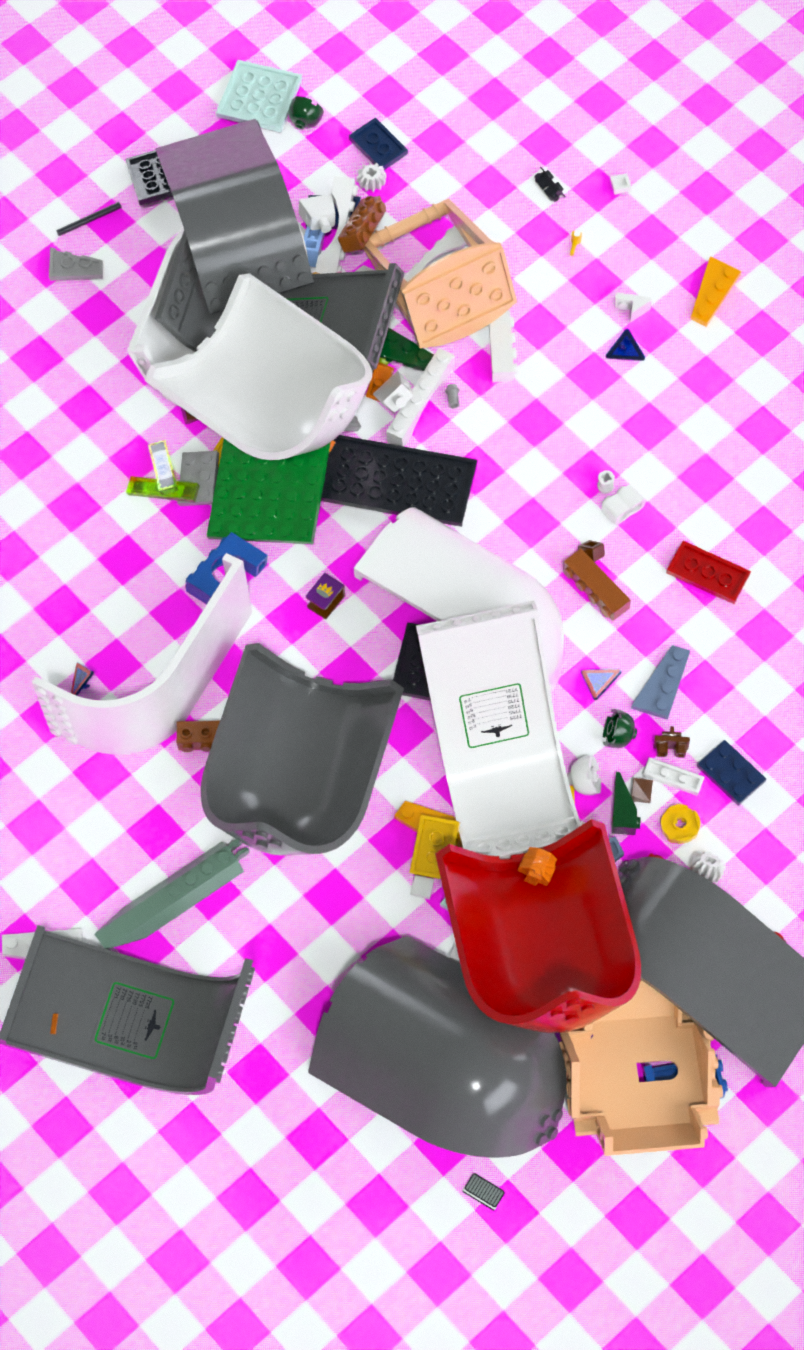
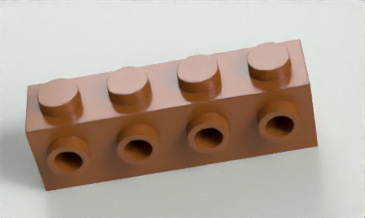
M367 196L361 199L338 236L344 253L363 250L386 212L385 203L380 196Z
M581 548L564 561V574L569 579L572 578L577 588L588 595L590 602L594 605L596 604L606 618L609 617L614 621L630 609L631 599Z
M220 720L177 722L176 743L178 751L192 752L193 750H201L203 752H210Z

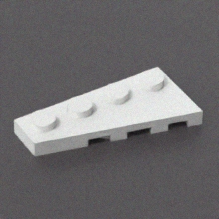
M82 928L48 931L83 942ZM35 932L2 935V955L4 957L25 960Z

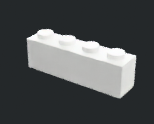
M507 310L502 316L489 324L492 382L514 381V374H518V365L514 363V359H517L516 348H513V343H516L515 332H512L511 329L514 328V317H511L510 310Z

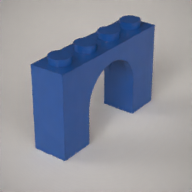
M231 532L227 537L222 538L216 549L211 550L205 561L199 563L197 570L193 574L190 573L185 580L186 592L207 605L220 584L213 577L212 573L218 567L223 566L222 559L226 553L242 560L245 571L255 578L267 566L268 555Z

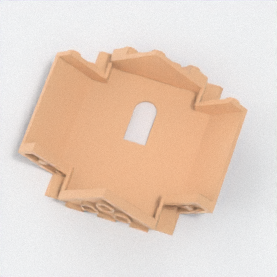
M640 980L636 994L626 1004L583 1028L560 1033L562 1042H559L566 1068V1091L568 1098H570L567 1099L568 1114L574 1120L576 1136L597 1135L604 1156L705 1147L708 1131L707 1127L703 1125L719 1124L718 1107L720 1106V1098L723 1097L722 1085H719L715 1078V1069H718V1059L715 1056L714 1048L711 1049V1041L714 1038L663 995ZM671 1061L677 1066L678 1074L674 1079L639 1082L636 1063Z

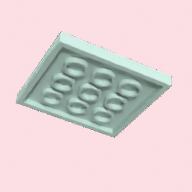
M237 60L217 108L216 117L239 123L256 119L261 128L282 132L289 115V105L297 95L303 76L294 72Z

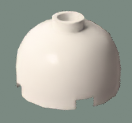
M594 756L579 758L573 763L570 773H568L569 784L573 785L574 789L583 795H595L601 792V777L598 778L597 771H600Z

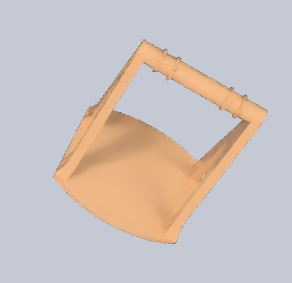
M449 198L437 204L433 203L431 207L426 209L422 208V211L388 227L384 226V229L380 231L375 230V233L371 235L363 248L376 270H388L390 262L377 247H383L385 243L394 242V239L419 227L432 224V221L436 219L441 220V217L447 214L468 245V248L456 251L432 263L407 282L403 278L396 303L413 329L420 349L448 344L467 337L498 319L517 303L501 243L492 241Z

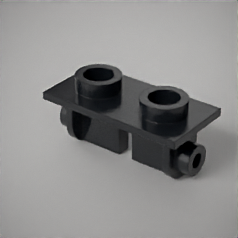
M540 167L542 172L534 176L535 182L542 190L548 186L544 192L551 201L557 202L561 194L565 198L566 196L562 192L564 188L559 182L554 183L552 179L555 177L552 173Z

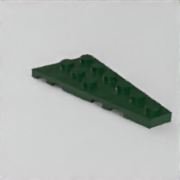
M388 328L380 355L381 358L386 359L385 361L403 363L406 367L421 371L426 369L434 354L426 349H420L416 343L391 328Z

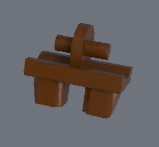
M670 726V731H662V736L655 735L653 748H656L657 757H666L668 749H675V757L685 758L687 750H689L690 737H683L682 732H674V726Z

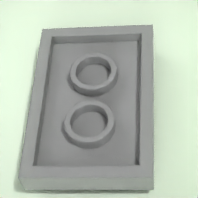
M217 450L182 453L179 486L194 487L196 490L193 500L178 499L177 504L179 506L212 504L218 472L219 452Z

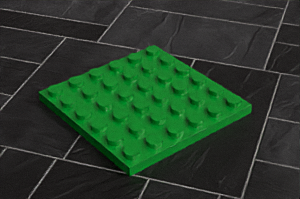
M224 438L206 537L208 539L222 540L223 537H227L232 532L245 541L313 545L330 443L305 454L280 460H266L243 452Z

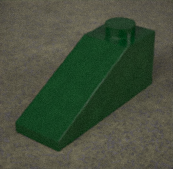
M616 772L612 834L635 835L636 829H640L641 817H637V808L621 773Z

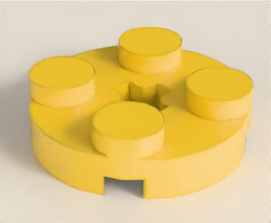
M676 804L669 807L663 814L660 826L663 835L670 843L685 844L697 837L701 821L695 810L688 808L684 804ZM678 820L686 823L683 828H679L675 824H677Z

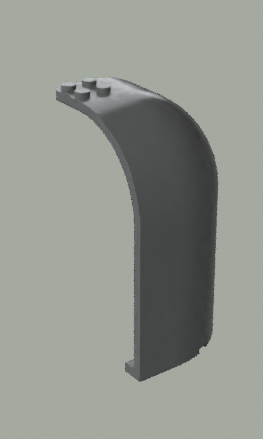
M260 643L246 645L203 771L201 803L207 819L215 827L241 843L271 855L322 854L342 846L353 836L365 816L404 691L402 686L392 679L366 683L344 682L343 686L335 685L333 680L318 676L315 679L305 676V671L289 664Z
M409 936L375 948L366 955V960L362 963L357 962L343 978L330 999L332 1005L328 1013L324 1012L321 1018L308 1069L310 1075L416 1137L452 1152L487 1158L512 1157L532 1151L556 1138L558 1123L563 1115L562 1108L566 1095L567 1080L562 1050L554 1033L532 1031L501 1023L488 1017L471 998L464 981L461 964Z

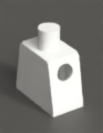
M331 194L299 199V215L310 230L321 229L323 233H328L331 227L335 225V209Z
M397 371L373 395L384 407L395 413L413 397L410 382Z

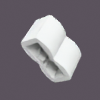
M631 484L622 486L617 491V494L608 496L603 500L601 511L617 526L629 516L640 511L645 506V498Z

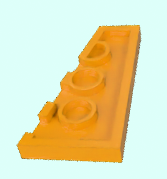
M710 256L691 320L707 327L741 276V271Z
M404 801L394 815V819L415 832H418L421 815L456 821V818L408 801ZM458 833L456 846L463 848L460 834Z

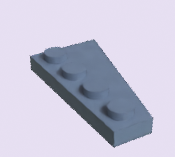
M672 645L632 704L631 709L668 720L690 650Z

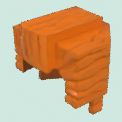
M529 847L517 871L526 875L525 882L527 881V883L534 886L538 883L547 886L556 868L557 858L552 853L541 848Z

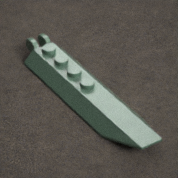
M235 839L228 846L220 842L123 907L94 935L105 949L147 938L242 874L244 870L238 861L248 855L250 850L245 847L234 855L232 851L241 846L242 843Z

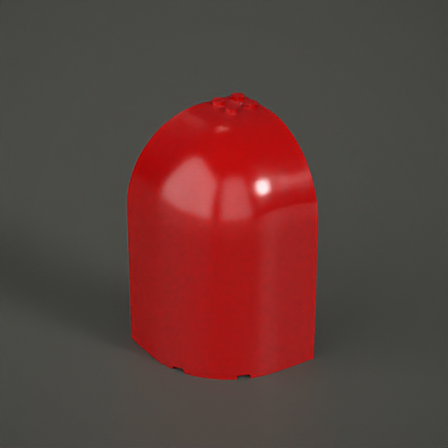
M590 819L558 841L541 848L552 853L557 858L556 868L547 886L540 883L536 886L527 883V881H524L526 875L517 871L525 853L511 855L510 859H500L499 856L483 855L451 844L439 850L435 855L464 981L474 1003L484 1014L498 1022L544 1033L569 1032L599 1020L634 997L641 980L640 953L604 823Z

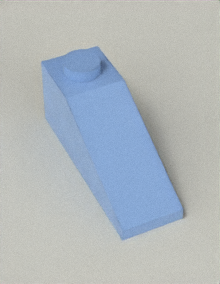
M307 226L304 241L308 262L311 267H316L317 258L322 252L325 233L321 229L310 230Z

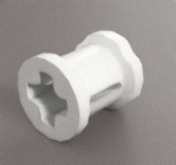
M604 470L598 475L599 482L597 488L601 493L607 494L614 489L613 482L615 476L611 471Z

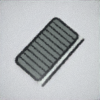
M476 1173L472 1174L462 1190L463 1193L493 1211L505 1194L504 1190Z

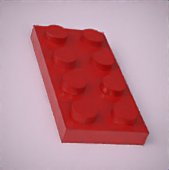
M683 540L668 566L666 574L735 605L751 575V571Z

